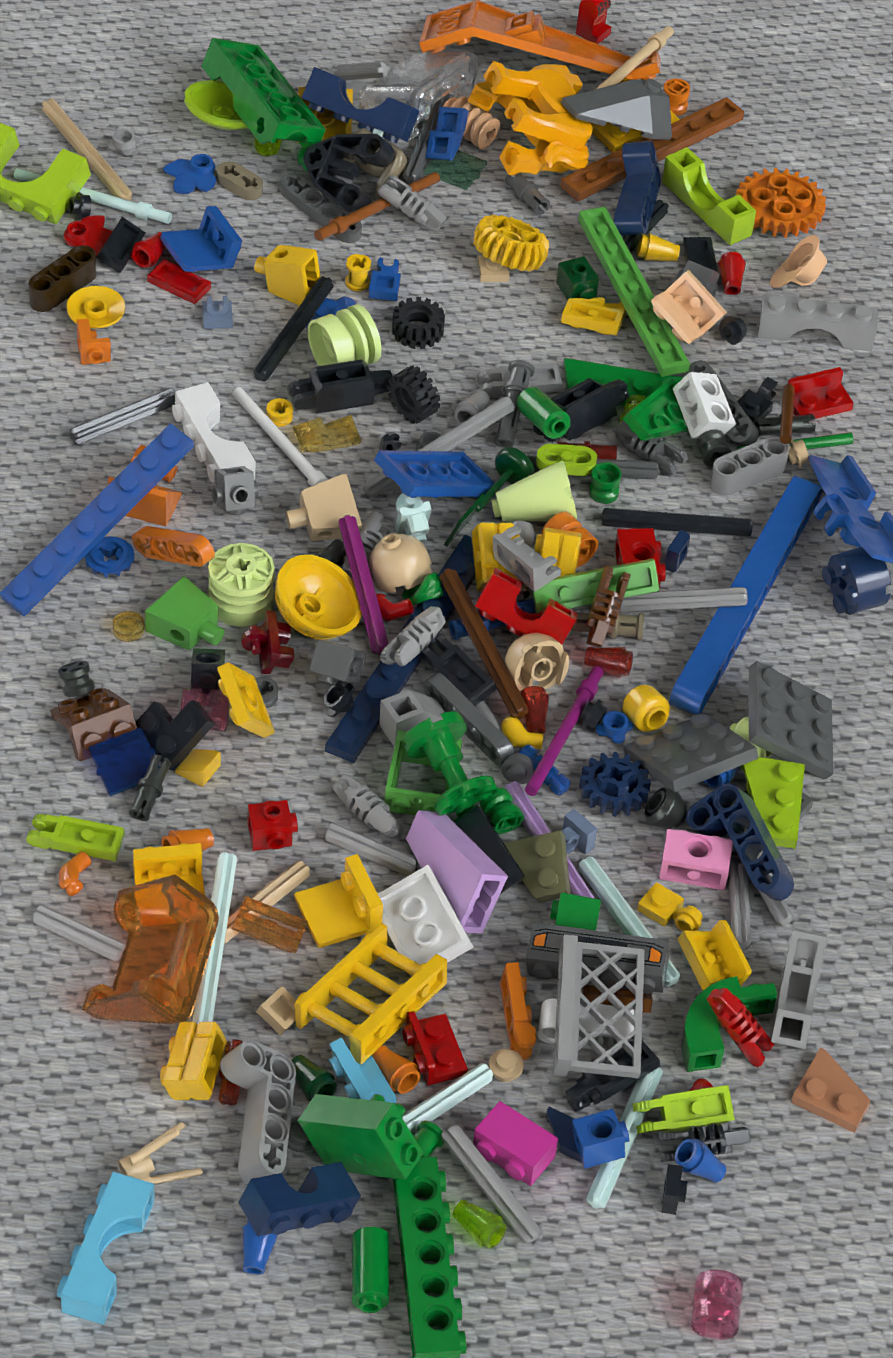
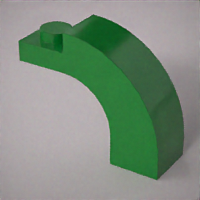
M735 976L710 985L695 998L687 1013L681 1045L683 1061L687 1072L721 1068L724 1045L719 1028L722 1025L718 1022L717 1016L707 1001L711 991L727 988L745 1004L746 1009L751 1012L752 1016L773 1013L777 998L774 983H754L747 987H740L738 977Z

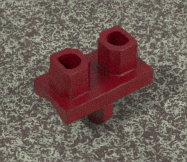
M266 610L265 622L260 626H250L249 630L241 636L242 647L245 650L252 651L253 655H259L261 674H271L275 666L289 668L295 657L294 648L280 645H287L291 636V626L288 623L277 622L275 611Z

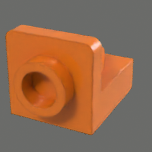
M89 318L77 319V344L81 364L110 362V338H97L96 330L90 329Z

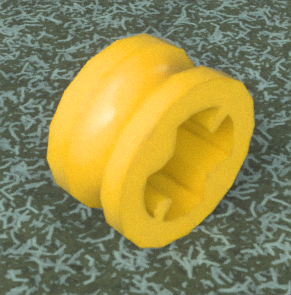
M283 398L269 401L266 407V415L277 427L290 424L293 419L292 403Z

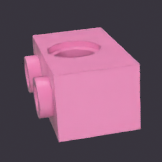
M667 829L659 879L725 890L733 846L732 840L719 836L690 833L685 830Z

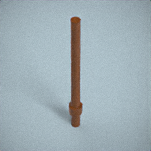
M433 172L408 184V186L412 188V192H420L438 183L440 176L437 172ZM380 198L344 217L337 216L331 219L328 225L315 230L314 236L318 241H321L331 235H340L346 232L349 226L392 204L384 198Z

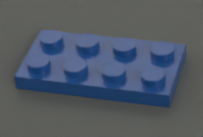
M379 450L374 459L383 469L384 475L393 479L401 487V492L411 498H479L482 493L485 495L495 483L464 452Z

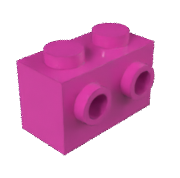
M501 1101L495 1105L475 1128L473 1145L486 1161L494 1162L503 1168L511 1178L518 1181L521 1180L530 1187L555 1159L558 1143L557 1137Z

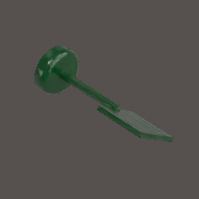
M505 447L498 452L494 463L500 478L485 495L482 493L460 518L444 546L447 547L472 519L475 512L481 511L505 482L514 484L534 474V466L525 453L512 447Z

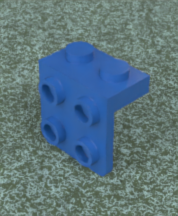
M206 206L199 229L162 232L160 240L180 267L187 272L233 268L243 241L217 206Z

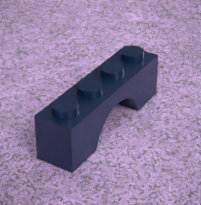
M316 67L313 68L302 99L309 102L308 108L322 114L325 109L334 112L333 118L347 124L349 119L359 122L357 128H366L372 133L374 129L383 132L382 138L396 144L399 139L408 142L420 112L416 108L390 97H387L377 107L357 109L348 98L346 81Z

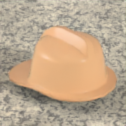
M809 235L796 245L789 257L772 275L770 280L771 287L780 288L789 282H794L800 286L815 282L827 264V258L819 248L820 240L818 236Z

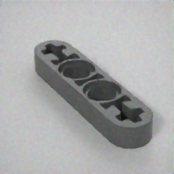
M289 173L281 178L280 192L283 197L320 226L328 225L329 221L333 219L323 216L324 214L332 213L343 217L350 214L300 174ZM307 199H315V200H317L318 202H317V203H307V202H305V200H307ZM359 221L349 226L346 232L333 236L344 243L357 242L362 235V224Z
M702 360L693 362L689 366V371L686 372V375L689 372L717 374L707 362ZM717 375L729 407L736 408L733 416L736 425L727 432V435L739 447L755 443L759 437L757 427ZM740 424L747 433L744 437L736 428Z
M438 672L423 681L426 695L436 699L445 712L455 711L461 714L467 727L464 734L495 765H502L506 758L514 754L513 747L506 736L443 674Z

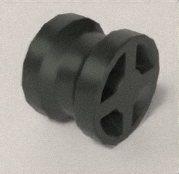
M721 430L706 431L697 439V448L702 453L701 456L704 464L708 467H713L717 458L731 453V449L726 443V437Z
M88 661L71 662L58 669L59 677L65 683L63 692L66 697L81 696L95 689L94 680L89 678L90 666Z

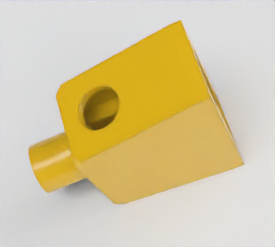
M278 245L267 257L259 256L254 265L256 273L266 275L267 288L270 293L296 305L301 304L319 277H321L317 250L310 248Z

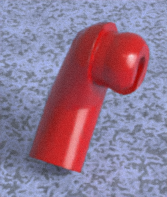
M376 594L384 621L390 622L414 613L413 605L409 599L392 603L385 598L384 594Z

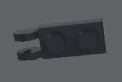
M443 634L435 637L437 646L444 651V654L438 657L427 646L420 652L436 673L443 674L474 706L497 690L494 681L456 644L453 645L445 638Z

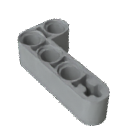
M245 1040L221 1059L220 1066L226 1079L248 1090L238 1165L240 1178L248 1185L250 1179L279 1174L285 1168L296 1070L293 1062L286 1055L257 1041Z

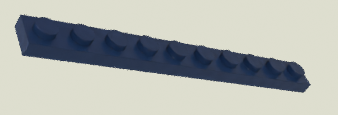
M468 535L463 536L438 574L440 577V574L445 569H455L466 590H468L476 578L472 537ZM443 587V596L419 603L401 631L416 616L431 606L439 607L447 622L455 608L445 588ZM435 638L427 645L428 648H430ZM420 652L406 666H399L397 662L393 663V665L382 663V661L379 662L354 700L353 708L346 712L326 742L325 752L355 763L379 726L381 700L399 694L423 659Z

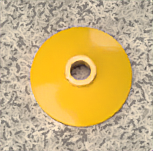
M104 286L84 287L69 297L67 313L76 324L77 319L89 318L90 328H105L117 323L123 317L125 301L118 292Z

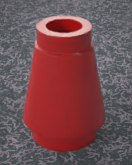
M157 232L134 244L131 255L133 261L138 266L147 268L157 263L166 249V246L160 240L162 232Z
M726 252L718 261L719 273L725 294L737 295L741 292L746 262L740 253Z

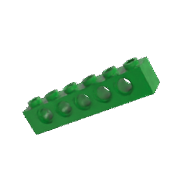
M437 1156L421 1157L406 1180L392 1178L412 1358H460V1354H466L465 1331H458L457 1321L462 1320L461 1298H454L453 1288H458V1271L456 1265L450 1266L449 1256L454 1255V1239L452 1233H446L445 1224H450L449 1202H442L441 1192H446L445 1170L439 1171ZM416 1197H425L427 1200H419ZM421 1228H428V1229H430V1230H432V1231H430V1232H423V1231H421V1230H419V1229H421ZM424 1260H432V1261H434V1262H436V1263H434V1264H427V1263H424L423 1261H424ZM435 1292L438 1293L440 1296L432 1297L427 1295L426 1293ZM440 1325L444 1327V1329L435 1330L432 1329L430 1326Z

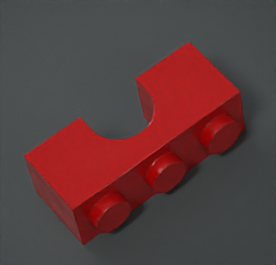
M495 567L477 598L475 607L479 608L478 612L489 620L495 621L497 618L506 623V628L518 636L541 633L554 638L562 645L575 624L578 613L551 598L542 611L534 614L524 612L519 608L516 601L523 582Z

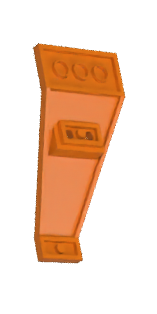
M474 0L427 15L419 41L422 53L430 51L433 54L444 50L446 45L452 43L463 45L470 42L471 37H477L608 74H613L632 57L545 25L541 14L534 15L533 10L518 15L480 0ZM654 51L625 78L630 80L655 78L656 74L660 73L659 52Z

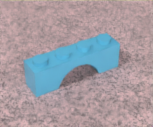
M112 1172L108 1184L101 1185L96 1199L98 1208L95 1215L89 1214L83 1230V1235H85L82 1245L77 1244L73 1250L70 1260V1266H72L69 1276L63 1275L58 1286L57 1297L61 1298L62 1313L105 1324L117 1295L116 1275L102 1262V1253L114 1239L129 1233L143 1232L155 1202L154 1183Z

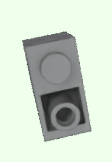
M409 689L381 700L379 726L392 745L395 746L398 730L409 731L428 718H431L433 723L443 720L440 714L445 713V711L436 699Z

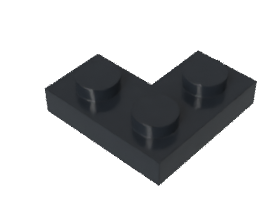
M190 700L174 719L163 704L154 701L135 722L137 730L155 755L162 756L161 763H163L164 758L171 762L169 770H174L215 725L201 704L194 700Z

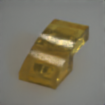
M352 415L323 424L321 417L293 426L302 452H322L362 443Z

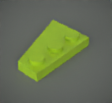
M758 757L756 760L741 765V771H744L748 795H751L776 846L796 849L805 764Z

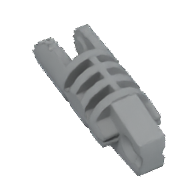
M390 175L387 178V184L382 185L378 189V193L382 198L397 209L400 207L402 213L407 214L409 218L414 217L416 223L434 232H437L446 221L447 217L431 201L428 200L426 202L424 196H421L417 191L412 192L410 186L394 175Z
M376 511L368 516L360 530L367 562H369L372 549L383 537L390 533L388 527H381L384 519L382 514ZM346 556L342 569L352 578Z
M431 606L416 616L384 648L380 656L382 663L393 665V663L397 662L399 666H406L408 662L415 658L435 638L446 623L441 609Z
M343 774L335 783L332 789L346 807L368 828H375L383 835L389 836L390 839H399L402 836L404 828L401 822L390 813V807L369 787L362 785L347 774Z

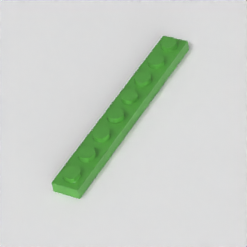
M606 207L579 211L578 221L661 377L688 372L690 362L666 319L662 320L654 313V306L651 303L654 296Z

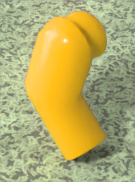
M511 716L504 718L501 722V731L512 746L524 748L529 744L535 749L542 750V733L527 732L518 718Z

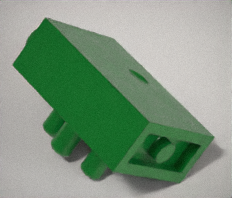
M315 1094L298 1119L299 1124L324 1164L342 1162L348 1173L406 1180L423 1155L420 1146L402 1118L405 1113L404 1107L399 1103L385 1102L384 1097L380 1094H374L370 1100Z

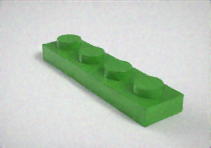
M654 559L611 566L613 568V575L608 590L615 592L619 577L623 572L631 574L624 598L660 591ZM604 568L559 576L535 592L532 590L535 612L542 611L550 598L567 608L592 604Z

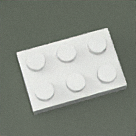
M429 865L378 893L383 903L382 923L387 926V932L399 953L421 965L422 963H427L435 954L447 959L448 963L474 948Z

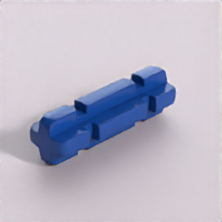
M529 744L518 752L531 759L535 771L543 755L540 754L538 756L539 752ZM552 766L543 783L547 786L550 784V789L556 795L561 796L570 789L571 782L562 773L558 774L559 770Z

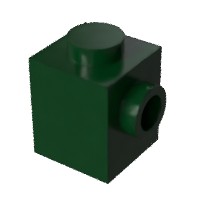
M585 256L558 263L556 283L567 300L569 298H597L599 277Z

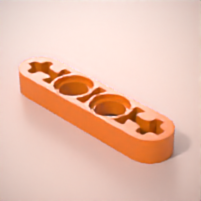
M145 526L132 535L134 547L146 558L202 567L215 557L213 546L206 537L200 534Z

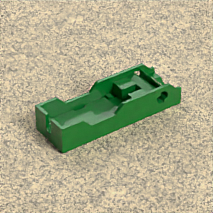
M217 38L211 39L201 67L211 80L216 81L221 78L233 93L234 110L260 144H265L269 141L275 143L276 139L299 142L303 149H308L310 146L322 141L326 129L259 45Z

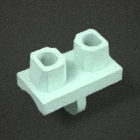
M401 494L396 502V510L398 512L395 523L396 533L411 535L420 542L426 543L427 538L425 534L429 533L430 530L428 521L432 510L430 502L423 503L420 497L411 498Z

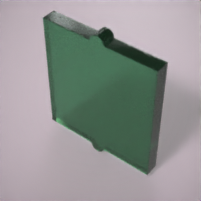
M458 150L452 161L431 159L430 164L424 170V174L429 175L437 172L441 181L467 191L475 179L480 178V173L487 166L488 161Z

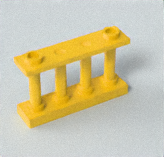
M381 923L372 933H367L361 943L307 992H303L298 996L294 1005L296 1027L302 1029L314 1017L349 1037L350 1052L355 1061L362 1065L407 1022V1012H418L447 984V959L435 954L427 963L420 965L387 946V926ZM380 957L412 975V977L399 985L369 966ZM359 977L391 996L384 1003L376 1004L348 988V986ZM337 997L369 1015V1017L362 1024L355 1025L329 1010L326 1006Z

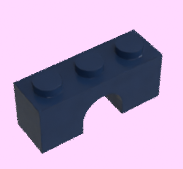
M342 1162L311 1167L298 1191L288 1185L282 1173L250 1179L238 1203L256 1235L259 1237L268 1234L280 1235L288 1230L303 1227L310 1229L318 1224L333 1221L335 1223L342 1222L352 1215L361 1194Z

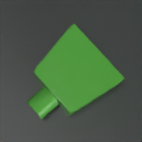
M184 576L145 610L146 632L187 650H191L202 639L215 646L220 643L225 633L224 629L217 625V604Z

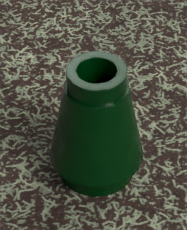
M298 1055L291 1060L296 1070L295 1080L308 1101H311L315 1094L329 1096L335 1094L337 1084L333 1074L307 1059L304 1055Z

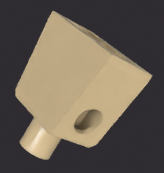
M347 473L302 490L299 501L300 508L285 512L289 529L306 526L311 541L342 539L338 521L345 515L356 517L359 531L362 529V523Z

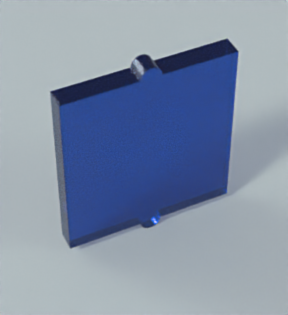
M142 728L88 748L97 768L96 775L101 777L110 797L137 787L139 780L144 778L151 756L155 754V749L150 748Z

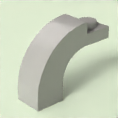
M798 928L792 929L771 1042L806 1049L827 934Z

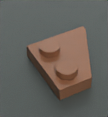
M820 1047L794 1092L791 1103L855 1133L869 1108L871 1100L831 1055Z

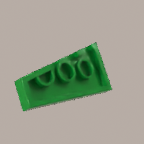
M564 358L563 362L566 390L588 378L596 380L603 385L618 379L624 381L627 384L629 398L618 406H637L670 378L677 384L683 379V377L671 375L661 377L659 373Z

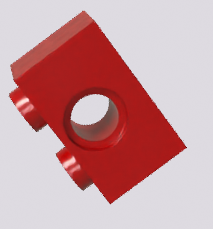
M654 528L617 529L614 547L617 565L654 559L660 588V582H665L666 568L665 564L659 561L662 555L661 541H656Z

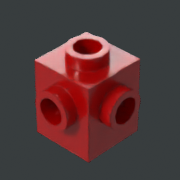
M287 800L248 804L247 826L252 851L277 850L292 846L293 833L298 832L296 813H290Z

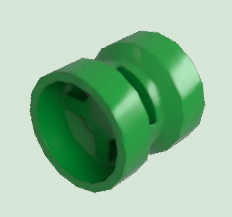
M602 462L593 467L589 495L595 502L609 504L617 500L622 474L617 465L610 462Z
M498 788V792L495 795L482 799L480 802L481 810L486 817L491 818V824L498 834H505L515 830L524 820L522 811L517 805L513 804V798L505 788Z

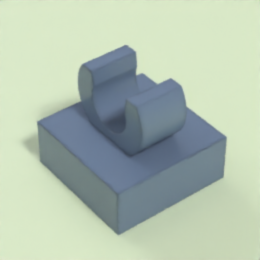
M208 296L206 301H202L204 329L233 328L232 302L228 300L227 296H223V301H212V296Z
M575 809L568 812L564 816L562 830L565 834L567 854L571 853L576 847L582 853L587 854L595 847L597 828Z

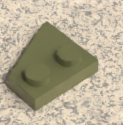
M561 830L504 843L525 875L522 879L538 902L560 899L561 892L571 894L565 834Z

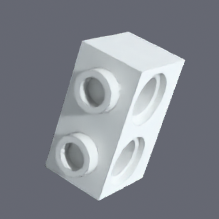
M689 372L673 387L691 438L698 439L704 432L714 429L721 430L725 435L736 425L717 374Z

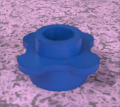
M610 711L604 715L602 724L596 726V733L599 736H606L612 739L614 743L620 744L625 741L626 733L633 729V724L624 713Z

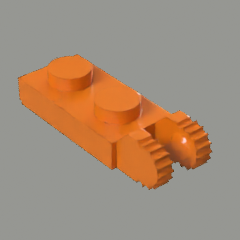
M519 962L505 964L499 984L510 1050L517 1052L523 1060L527 1061V1058H530L532 1055V1047H534L537 1040L536 1028L531 1025V1006L525 1004L524 997L527 993V980L525 976H521Z

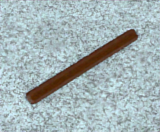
M445 569L440 574L439 579L491 679L496 684V688L510 716L518 719L524 718L529 709L455 569Z

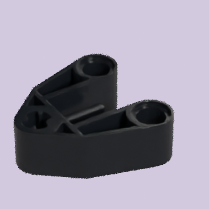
M337 134L310 146L305 151L303 160L314 185L346 211L352 213L372 203V200L357 186L335 178V175L353 180L354 177L357 178L359 175L357 171L359 168L358 164L342 159H350L365 165L386 167L393 161L395 153L393 147L378 134Z

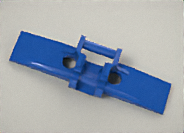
M809 455L808 460L826 494L815 507L814 515L818 520H822L827 511H833L824 527L826 534L832 536L836 528H843L839 535L845 544L854 545L858 548L863 547L872 558L893 563V516L889 512H884L879 522L875 521L872 513L868 511L877 492L854 458L847 455L839 463Z

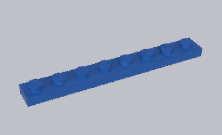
M170 423L0 592L1 599L22 616L28 614L194 447L193 440Z

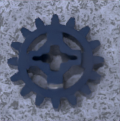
M613 752L612 758H608L607 755L601 753L599 761L590 758L589 766H583L579 782V788L582 789L581 797L582 799H589L588 806L590 808L598 805L600 807V814H604L606 810H611L612 816L616 817L618 811L622 810L628 816L630 815L631 807L639 811L642 802H647L651 786V780L648 779L649 771L648 769L640 770V760L634 763L630 762L629 754L622 759L619 758L617 752Z

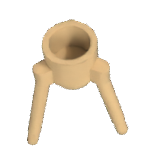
M183 1122L169 1129L140 1150L117 1161L121 1174L154 1184L199 1176L203 1171L201 1168L150 1177V1173L155 1171L149 1155L177 1137L180 1131L185 1128Z

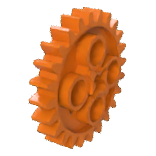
M774 168L773 173L763 169L762 175L754 171L753 177L746 176L745 181L740 182L739 189L736 192V195H740L756 210L753 229L761 227L762 234L768 230L772 231L773 237L778 232L782 233L784 238H787L789 232L798 237L799 230L807 234L809 228L816 229L817 223L822 222V217L825 213L826 197L822 196L823 189H816L817 182L808 183L809 176L800 178L798 171L791 175L787 168L783 173H779L777 168Z

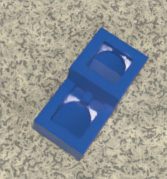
M453 107L439 108L436 131H430L427 159L447 161L454 159L465 131L468 110Z

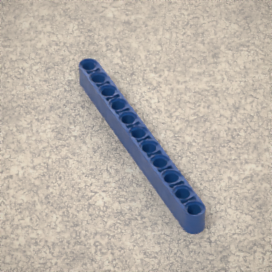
M796 475L793 476L730 588L745 587L747 589V605L718 607L676 681L670 695L669 705L694 715L702 713L813 514L815 507L819 503L823 491L820 484Z

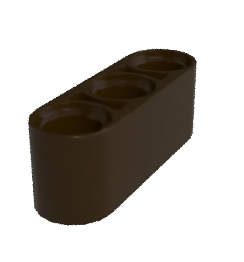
M77 246L32 276L28 282L30 307L37 312H48L68 299L74 292L92 282L96 278L95 250L89 246Z

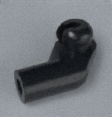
M396 433L383 435L379 450L396 451L400 449V436Z

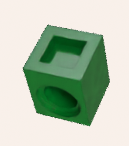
M561 892L560 900L553 899L550 919L556 920L555 925L596 931L601 900Z

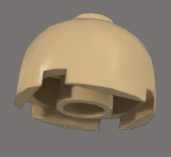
M392 533L383 537L372 549L368 562L375 587L380 591L389 593L396 592L395 587L405 585L406 590L419 585L423 582L425 576L432 571L430 567L432 562L424 544L414 536Z
M530 633L522 635L510 645L504 657V663L519 692L525 697L536 699L550 693L544 691L545 689L555 684L559 686L564 681L569 668V656L564 651L563 646L554 638L541 633ZM533 680L539 681L538 685H534Z

